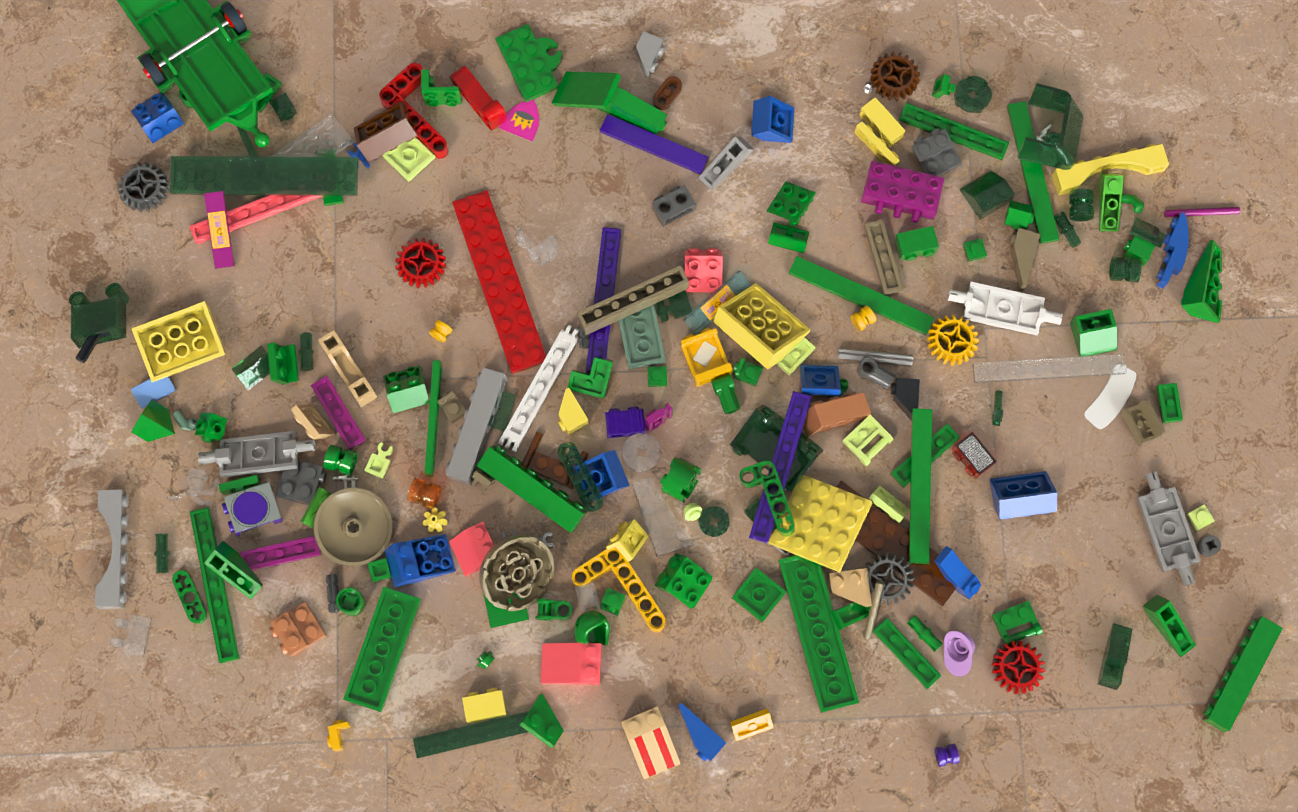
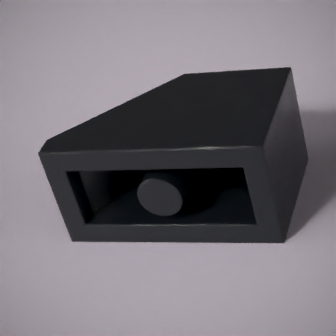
M896 378L895 382L891 384L890 394L893 395V401L912 421V409H918L920 379Z

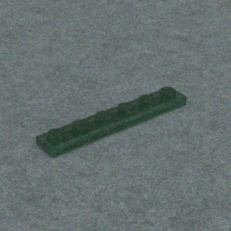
M527 712L413 738L416 757L419 759L528 733L526 729L520 726Z

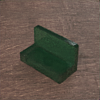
M262 346L231 369L248 390L270 374L268 352Z

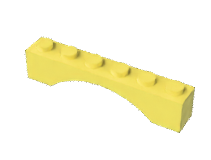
M1150 144L1139 150L1138 148H1132L1126 153L1115 152L1104 158L1098 156L1087 162L1080 160L1075 162L1074 165H1060L1056 167L1052 178L1059 196L1076 192L1080 185L1089 177L1105 170L1116 168L1130 169L1149 175L1165 171L1169 162L1163 144Z

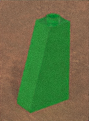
M619 86L616 87L607 109H598L653 134H656L659 130L662 132L667 124L665 121L667 114Z

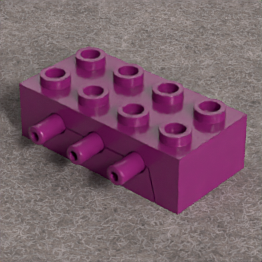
M871 161L861 203L876 206L875 213L881 214L883 208L894 210V218H900L901 212L911 214V221L915 223L919 222V217L923 216L933 220L937 213L944 178Z

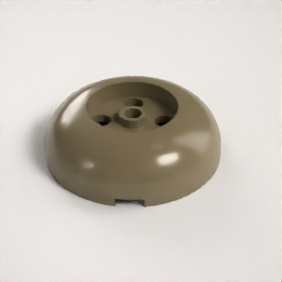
M513 535L500 540L487 552L480 567L479 580L485 597L495 607L508 611L522 610L535 604L536 600L541 599L548 590L546 587L550 579H553L555 570L553 555L542 541L532 536ZM510 578V583L506 584L505 580ZM512 592H515L518 596L525 599L515 598ZM509 598L512 599V604H509Z

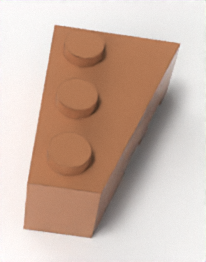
M851 392L843 398L835 396L830 398L828 402L823 403V400L812 403V407L808 409L803 426L806 437H813V434L817 431L823 430L825 433L830 431L829 428L843 427L868 417L871 411L864 392L859 394Z

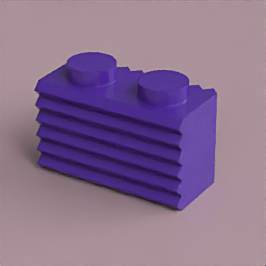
M634 406L629 407L625 411L613 408L609 409V412H605L607 438L646 434L643 409Z

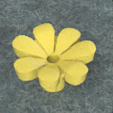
M433 508L432 513L426 511L424 517L427 519L423 521V526H429L428 532L433 533L435 529L438 533H441L443 531L442 525L446 526L448 524V520L443 519L446 516V512L441 511L438 513V508Z

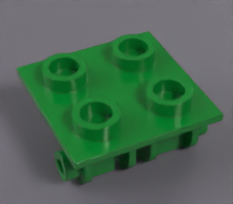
M785 181L766 211L790 220L788 223L791 226L798 225L801 216L805 215L804 211H807V207L813 202L816 192Z

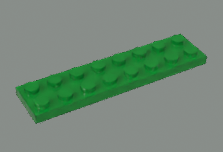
M798 555L778 560L820 713L858 704L859 700L840 632L831 614L833 608L821 565Z

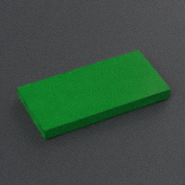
M566 71L551 103L558 107L607 109L621 76L618 73Z

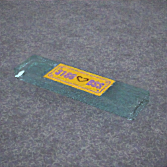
M741 271L736 272L683 319L694 334L699 333L715 318L719 306L752 285Z

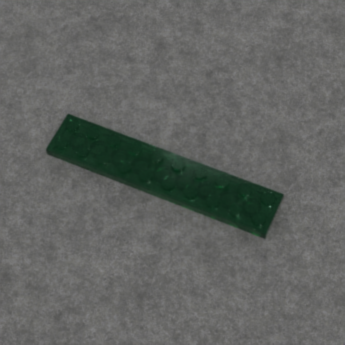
M171 156L170 194L204 195V193L224 191V195L358 196L359 159L357 157Z

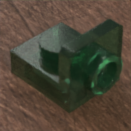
M286 93L269 101L281 122L289 120L297 114L294 105Z

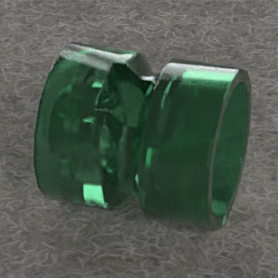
M1076 189L1069 192V204L1072 205L1069 208L1070 220L1083 222L1094 218V207L1091 205L1094 203V193L1092 190Z
M1117 256L1111 258L1109 266V278L1111 281H1122L1125 278L1128 282H1139L1141 275L1140 258H1130L1127 260L1124 257Z

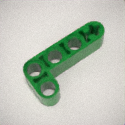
M763 461L743 468L739 474L741 484L746 488L762 484L778 532L785 537L792 535L795 531L794 520L774 464L771 461ZM769 467L772 469V473L770 475H763L762 470ZM746 474H752L754 476L752 481L746 482L743 480ZM772 485L779 488L775 494L768 492V488ZM777 504H783L785 509L782 512L774 510ZM785 517L786 522L789 525L788 530L782 528L783 521L781 518Z

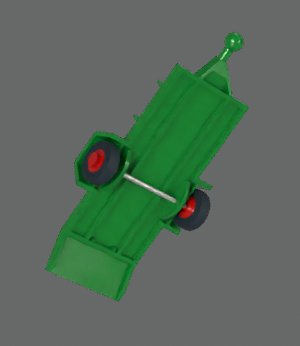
M117 0L150 47L148 51L138 56L137 59L143 66L142 70L147 78L152 79L162 94L173 88V83H176L210 132L228 122L252 132L257 146L266 147L269 144V136L258 129V101L272 93L273 89L240 46V44L250 39L252 34L250 30H247L242 20L244 17L238 9L236 10L228 1L213 9L207 0Z

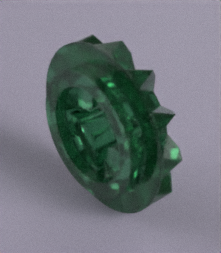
M708 507L702 511L699 517L700 529L705 535L712 538L723 535L729 528V516L720 507ZM710 515H712V517H714L715 520L722 519L717 523L718 529H716L714 525H707L709 522H711Z

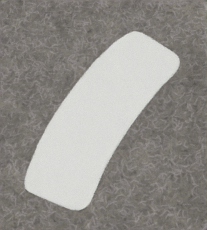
M1116 365L1107 385L1094 403L1086 410L1085 418L1098 429H1103L1109 425L1129 398L1136 380V373L1122 365Z

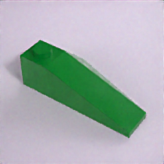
M1214 240L1209 241L1187 283L1183 298L1181 299V306L1190 316L1219 323L1222 311V300H1219V290H1222V283H1220L1219 273L1222 272V250Z

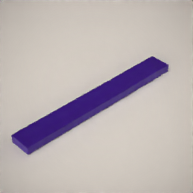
M602 228L594 304L614 296L621 229ZM610 325L590 333L586 373H591L595 356L607 359Z
M795 391L792 393L772 459L783 491L812 399L810 395ZM771 468L769 469L768 475H770V474L772 473V469H771ZM775 485L768 488V492L772 494L777 493L779 490ZM763 489L749 539L768 544L775 521ZM780 504L774 507L775 511L778 512Z

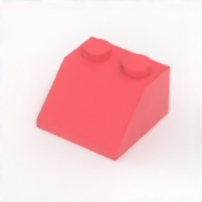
M484 522L464 530L449 541L465 577L480 570L485 555L494 546Z

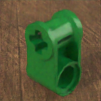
M536 600V603H538L536 620L567 621L574 614L571 604L567 601ZM563 606L569 607V613L565 616L559 614V610Z

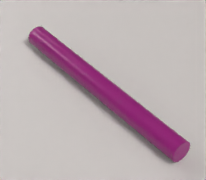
M1240 207L1164 210V217H1178L1181 212L1185 213L1186 216L1240 214Z

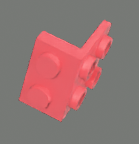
M695 247L684 250V273L689 281V288L685 291L718 293L722 289V250H718V248L700 250Z

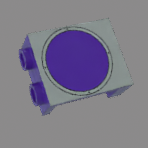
M269 482L224 497L225 503H222L225 515H230L231 521H228L231 533L235 532L237 537L240 536V532L273 521L274 524L282 522Z

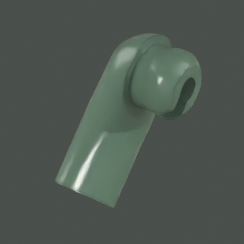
M181 410L173 413L174 419L182 430H196L197 418L186 419Z

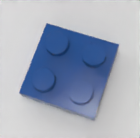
M800 365L801 393L840 396L841 386L838 366Z

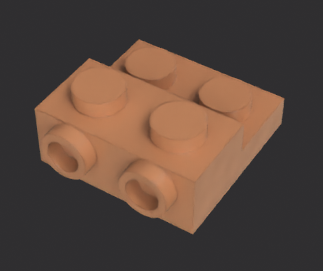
M306 602L270 622L272 625L269 628L274 638L279 637L282 642L279 645L285 655L289 654L291 657H294L326 636Z

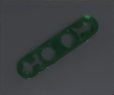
M572 442L560 444L558 455L584 507L589 512L600 510L603 506V498L576 445ZM574 463L579 465L578 473L573 471ZM583 480L588 483L586 491L581 486Z

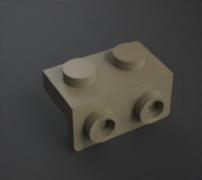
M1148 399L1120 412L1138 446L1165 434V430Z

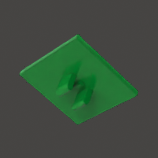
M512 592L515 598L525 599L518 596L515 592ZM484 595L490 628L529 620L527 608L518 611L497 608ZM511 598L508 599L509 604H512Z

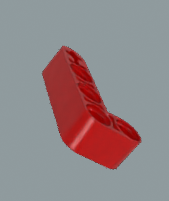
M466 66L461 67L449 76L454 86L459 87L461 95L491 131L507 120L506 112L500 102L493 100Z

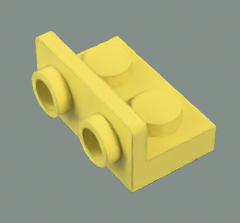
M635 519L620 523L617 527V532L609 538L610 542L606 546L608 550L616 547L627 561L635 557L649 537Z

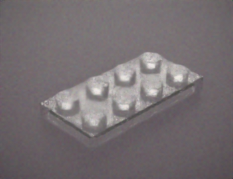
M330 113L271 155V157L292 185H294L353 143V140L333 114Z

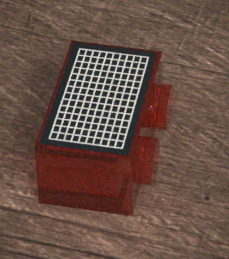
M973 432L952 448V454L959 462L961 461L965 465V471L968 475L973 476L975 479L997 462Z

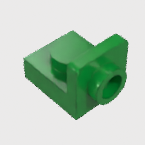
M742 357L740 362L736 361L733 368L735 373L734 379L756 387L762 367L746 362L745 358Z

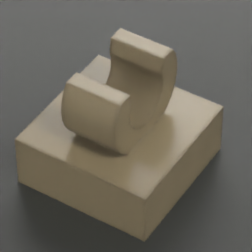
M480 468L472 476L475 479L472 482L473 486L477 485L478 482L483 485L480 490L481 492L485 491L496 481V479Z

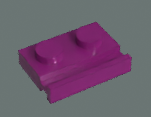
M669 403L665 405L663 410L662 408L658 410L653 409L647 413V418H645L646 430L651 433L665 423V418H672V407Z

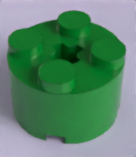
M674 457L670 464L671 469L669 473L663 475L660 484H662V492L684 503V498L688 499L698 483L696 475H701L702 469L682 458Z

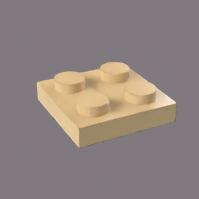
M295 405L291 409L295 420L305 427L306 434L310 438L331 439L336 434L314 405Z

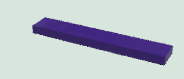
M608 114L600 128V133L700 175L709 159L706 155Z

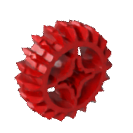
M415 238V243L411 244L408 241V247L401 246L403 252H397L400 258L395 259V262L398 264L395 268L399 271L398 276L403 277L404 283L409 281V286L411 287L416 283L418 289L423 284L424 288H427L428 282L434 285V279L440 281L438 274L444 275L445 272L442 268H446V263H444L446 257L442 255L444 253L443 249H439L437 243L433 245L431 239L426 243L425 238H422L421 242H418V239ZM418 251L415 256L410 257V255ZM425 251L433 254L436 258V261L431 260V258H427L425 255ZM422 258H423V261H424V262L421 263L420 269H419L418 264H420V261H422ZM406 265L415 268L416 275L411 274L406 269ZM431 269L429 273L424 275V272L426 270Z
M1011 641V646L1005 643L1003 645L1004 650L999 648L997 649L999 655H993V658L998 661L991 663V666L997 667V669L992 671V674L998 673V677L994 679L995 682L1001 680L1002 683L999 687L1003 688L1007 685L1006 692H1010L1013 688L1014 694L1019 693V688L1022 694H1026V688L1030 692L1033 691V686L1038 687L1040 685L1037 680L1044 679L1039 674L1045 672L1044 668H1040L1041 665L1045 664V661L1038 660L1042 654L1035 655L1034 653L1037 648L1034 647L1030 650V643H1026L1024 647L1023 641H1018L1017 646L1015 641ZM1010 652H1016L1013 662L1004 663L1005 657ZM1022 654H1025L1031 660L1032 665L1024 661V655ZM1019 663V667H1022L1024 669L1018 672V669L1014 668L1013 665ZM1004 669L1011 672L1014 682L1006 676ZM1033 672L1031 678L1026 683H1020L1023 673Z

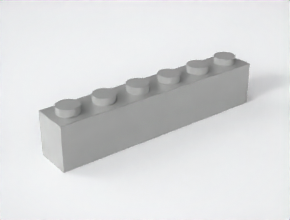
M483 368L482 372L478 374L476 390H473L471 393L470 407L466 409L464 424L460 426L458 431V442L452 448L451 454L453 456L451 462H448L446 465L445 473H447L446 476L450 480L472 486L474 480L472 476L478 468L477 464L483 454L508 380L505 373Z

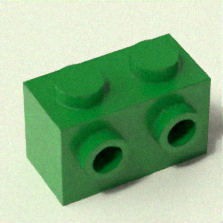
M933 226L898 233L894 239L900 260L912 261L918 256L923 255L924 257H930L935 255L939 248Z

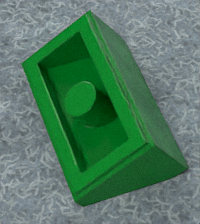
M773 222L768 244L804 253L809 231Z

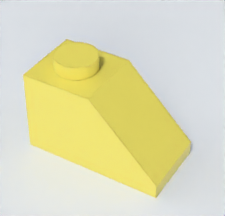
M570 388L565 390L559 411L560 421L557 422L563 432L566 431L568 435L589 424L585 413Z

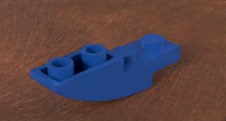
M1183 212L1178 217L1172 219L1170 224L1172 230L1166 234L1163 240L1165 244L1163 251L1167 252L1163 259L1165 266L1163 269L1160 268L1156 279H1158L1156 286L1162 289L1168 284L1172 274L1178 275L1181 272L1186 260L1189 232L1186 215Z

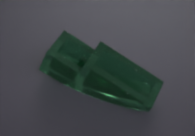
M1115 623L1112 624L1102 659L1098 685L1117 690L1122 684L1124 666L1127 664L1132 635L1131 628Z

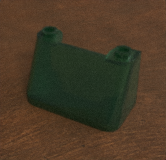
M765 405L756 408L730 443L733 452L739 456L749 455L758 463L763 461L772 462L785 419ZM802 432L784 489L786 492L794 490L823 453V449Z

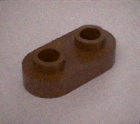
M671 76L662 83L653 96L655 108L666 110L670 107L682 90V82L679 78ZM675 86L676 89L671 90L669 87ZM664 100L665 103L661 104L659 101Z

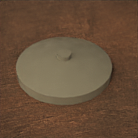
M361 488L342 489L328 496L318 507L313 521L314 538L321 552L331 561L344 566L365 565L378 558L387 548L392 535V518L385 503L374 493Z

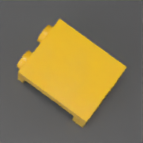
M716 328L704 329L700 332L701 334L695 336L693 334L687 335L680 342V347L696 387L712 382V379L732 374V366L727 361ZM704 341L717 348L706 367L693 360Z

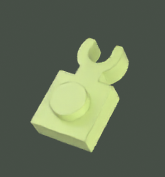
M382 442L378 445V455L372 453L364 470L366 473L381 479L384 478L391 463L386 458L393 453L392 446L389 447L388 451H382L384 446Z

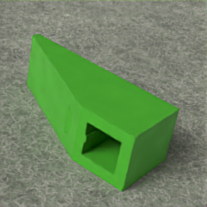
M1100 172L1098 187L1099 231L1119 232L1124 177L1119 173Z

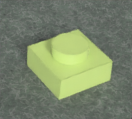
M1205 504L1186 514L1196 531L1215 521Z

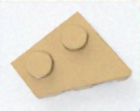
M867 568L829 573L832 593L865 607L872 606Z

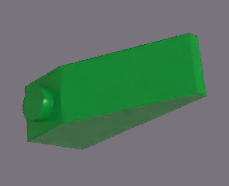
M224 541L217 546L204 562L205 565L249 599H252L263 586L241 555Z
M1156 595L1142 606L1151 622L1180 657L1196 646L1170 600Z

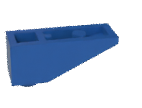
M681 703L678 708L693 745L698 751L696 755L704 762L706 760L711 762L726 742Z

